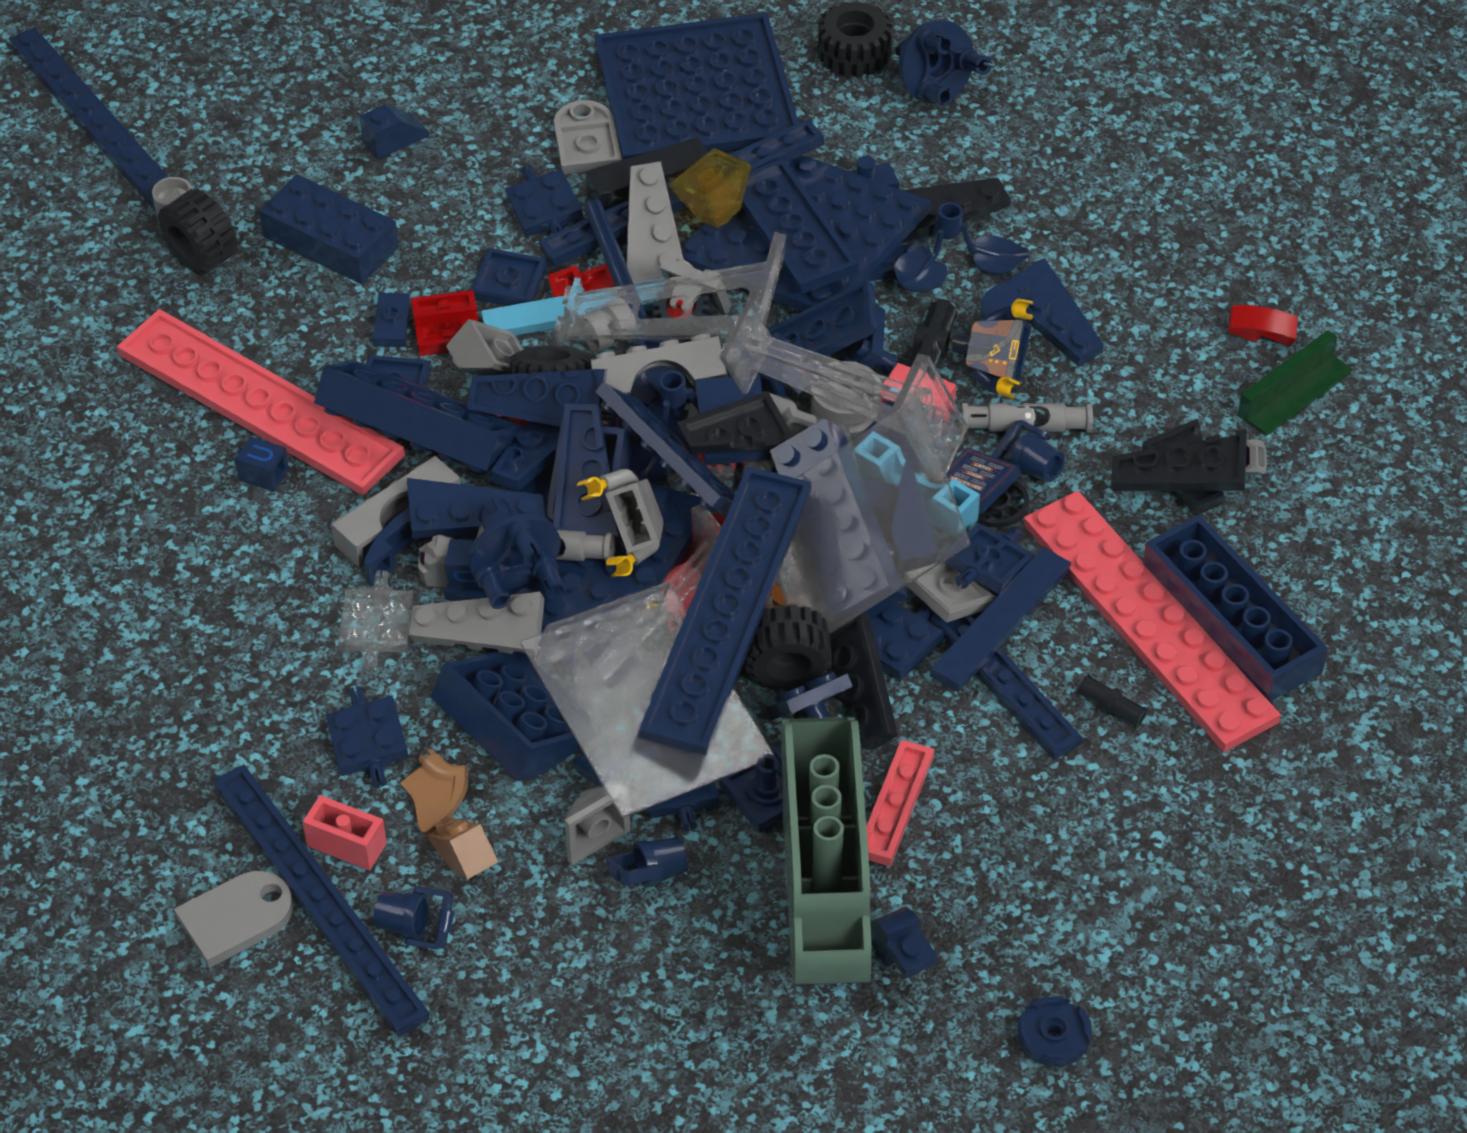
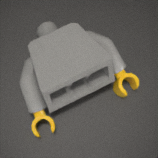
M620 469L602 475L599 478L590 477L579 481L577 486L585 485L588 489V495L581 498L583 501L602 495L603 491L606 492L607 500L627 550L626 556L608 558L606 566L616 565V572L611 577L630 575L633 565H638L651 556L660 546L659 542L664 522L648 479L639 481L638 477L631 470Z

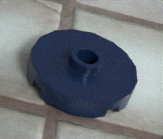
M1043 997L1032 1001L1026 1007V1010L1018 1020L1017 1036L1023 1052L1035 1062L1049 1067H1064L1077 1062L1087 1052L1092 1038V1027L1087 1013L1079 1005L1076 1007L1063 997ZM1055 1032V1033L1059 1034L1060 1036H1058V1037L1050 1036L1049 1033Z

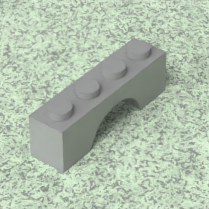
M710 334L693 336L690 342L679 343L678 340L664 341L659 344L660 347L647 349V346H636L627 350L628 353L616 356L615 352H604L597 354L596 359L591 360L590 369H607L605 383L629 395L636 379L645 371L655 367H669L681 372L690 381L692 386H695L696 379L726 377L719 336L710 337Z
M436 456L425 463L419 464L413 471L401 479L393 481L387 488L375 496L366 499L360 506L348 514L340 516L332 524L334 545L355 565L361 568L364 566L366 555L376 537L395 517L409 508L407 478L461 484L460 477Z

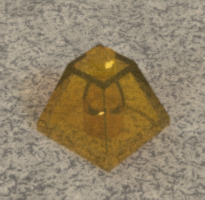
M713 148L673 180L669 186L700 221L719 228L728 223L731 217L740 211L751 166L749 162Z

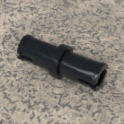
M1089 674L1083 679L1077 690V694L1080 696L1082 695L1103 707L1102 711L1108 715L1113 713L1132 724L1135 728L1141 725L1147 715L1148 708L1142 707L1123 696L1122 690L1118 688L1111 689L1092 678Z

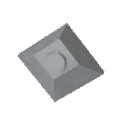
M470 319L467 320L446 345L457 368L462 371L468 370L483 375L510 374V357L523 350L513 332Z
M608 783L602 787L591 788L575 800L565 818L567 859L571 865L631 831L629 790L625 785Z

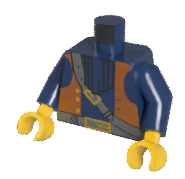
M1016 299L1012 305L985 315L982 321H975L972 325L970 336L954 335L952 341L953 353L967 355L965 364L972 369L973 378L989 392L1001 394L1010 399L1015 398V395H1012L1010 391L1013 385L1020 386L1032 327L1020 319L1032 320L1033 315L1027 314L1026 309L1030 304L1033 305V301Z

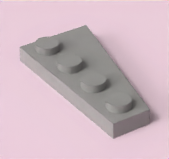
M660 161L630 167L626 265L633 283L663 278L660 266L665 257L674 261L676 259H683Z
M541 592L510 595L511 602L501 609H493L488 598L413 606L409 636L413 642L444 646L462 644L467 645L469 649L481 650L482 647L498 649L500 653L512 654L513 651L525 652L527 656L539 657L545 599Z

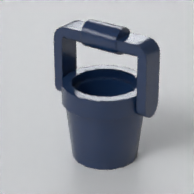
M1024 420L1016 421L1000 440L991 456L1002 460L1016 442L1022 430H1026L1028 433L1018 440L1013 449L1011 463L1019 466L1020 472L1023 475L1028 474L1046 482H1052L1063 470L1065 464L1064 454L1045 441L1048 437L1046 432Z
M678 837L635 842L632 851L606 859L607 873L616 881L626 886L641 883L646 888L656 886L659 882L684 873L688 867L686 852ZM634 865L635 869L631 871H627L626 869H624V867Z
M414 886L413 893L382 892L378 896L374 908V924L377 928L404 935L406 937L405 944L430 949H442L446 946L454 916V911H452L454 897L451 892ZM427 894L443 897L442 909L439 911L436 930L438 931L436 943L419 940L423 936L429 920L430 900Z

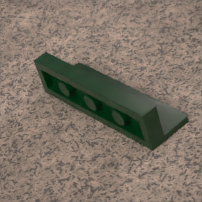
M1327 330L1244 391L1240 398L1238 416L1260 433L1268 436L1350 375L1352 368L1334 356L1337 336Z

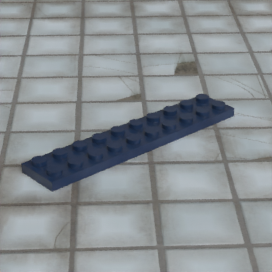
M749 466L746 467L639 727V738L705 756L708 755L810 496L812 482Z

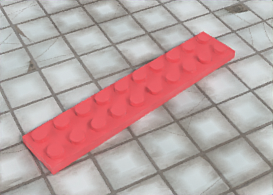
M158 309L117 346L118 355L268 442L285 447L286 452L362 496L405 456L403 446L371 428L354 424L352 422L353 419L345 415L341 417L333 416L324 412V407L314 404L315 396L161 309Z
M1078 490L1024 517L1023 526L1042 548L1045 547L1072 562L1066 575L1223 752L1234 748L1280 722L1281 714L1199 623L1143 565L1142 560Z

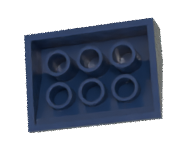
M496 651L443 664L430 696L445 713L451 716L468 735L485 749L487 754L492 756L517 781L544 774L602 735L605 730L597 720L524 652L513 651L512 654Z

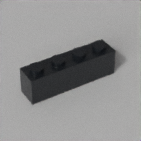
M699 137L586 171L587 195L591 201L594 199L601 201L605 211L629 200V174L631 166L661 161L665 182L667 183L712 163L713 160Z

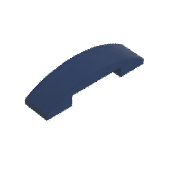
M409 508L395 517L380 532L366 555L364 566L366 581L370 587H373L396 569L394 555L415 540L412 539Z

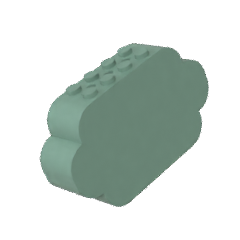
M855 717L782 719L783 829L792 977H794V984L870 982V870L858 720H855Z

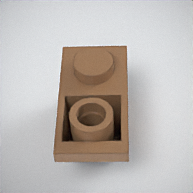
M450 817L435 825L436 830L427 835L431 844L458 877L469 879L498 863L485 832L479 823Z

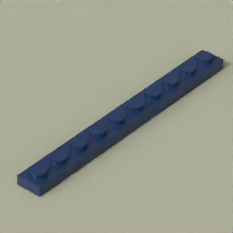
M35 27L9 38L12 50L155 211L152 189L158 181L168 178L164 171Z
M807 119L667 182L666 186L672 212H678L728 189V179L783 158L786 162L823 146V135ZM628 201L605 210L616 239L627 235ZM589 219L539 240L541 251L553 267H557L600 247Z
M245 764L213 780L216 791L280 878L288 885L296 900L396 1036L399 1038L430 1020L429 1011Z

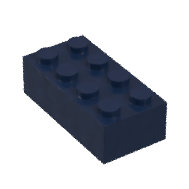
M298 174L259 210L264 238L361 285L399 248L395 220Z

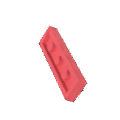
M901 739L866 825L869 861L891 867L933 761V748Z

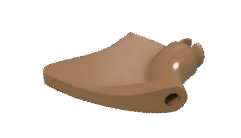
M426 749L428 753L426 757L422 753L420 754L419 763L421 767L400 783L401 787L414 801L418 827L424 836L435 831L437 823L453 815L465 797L469 780L466 765H451L432 749Z

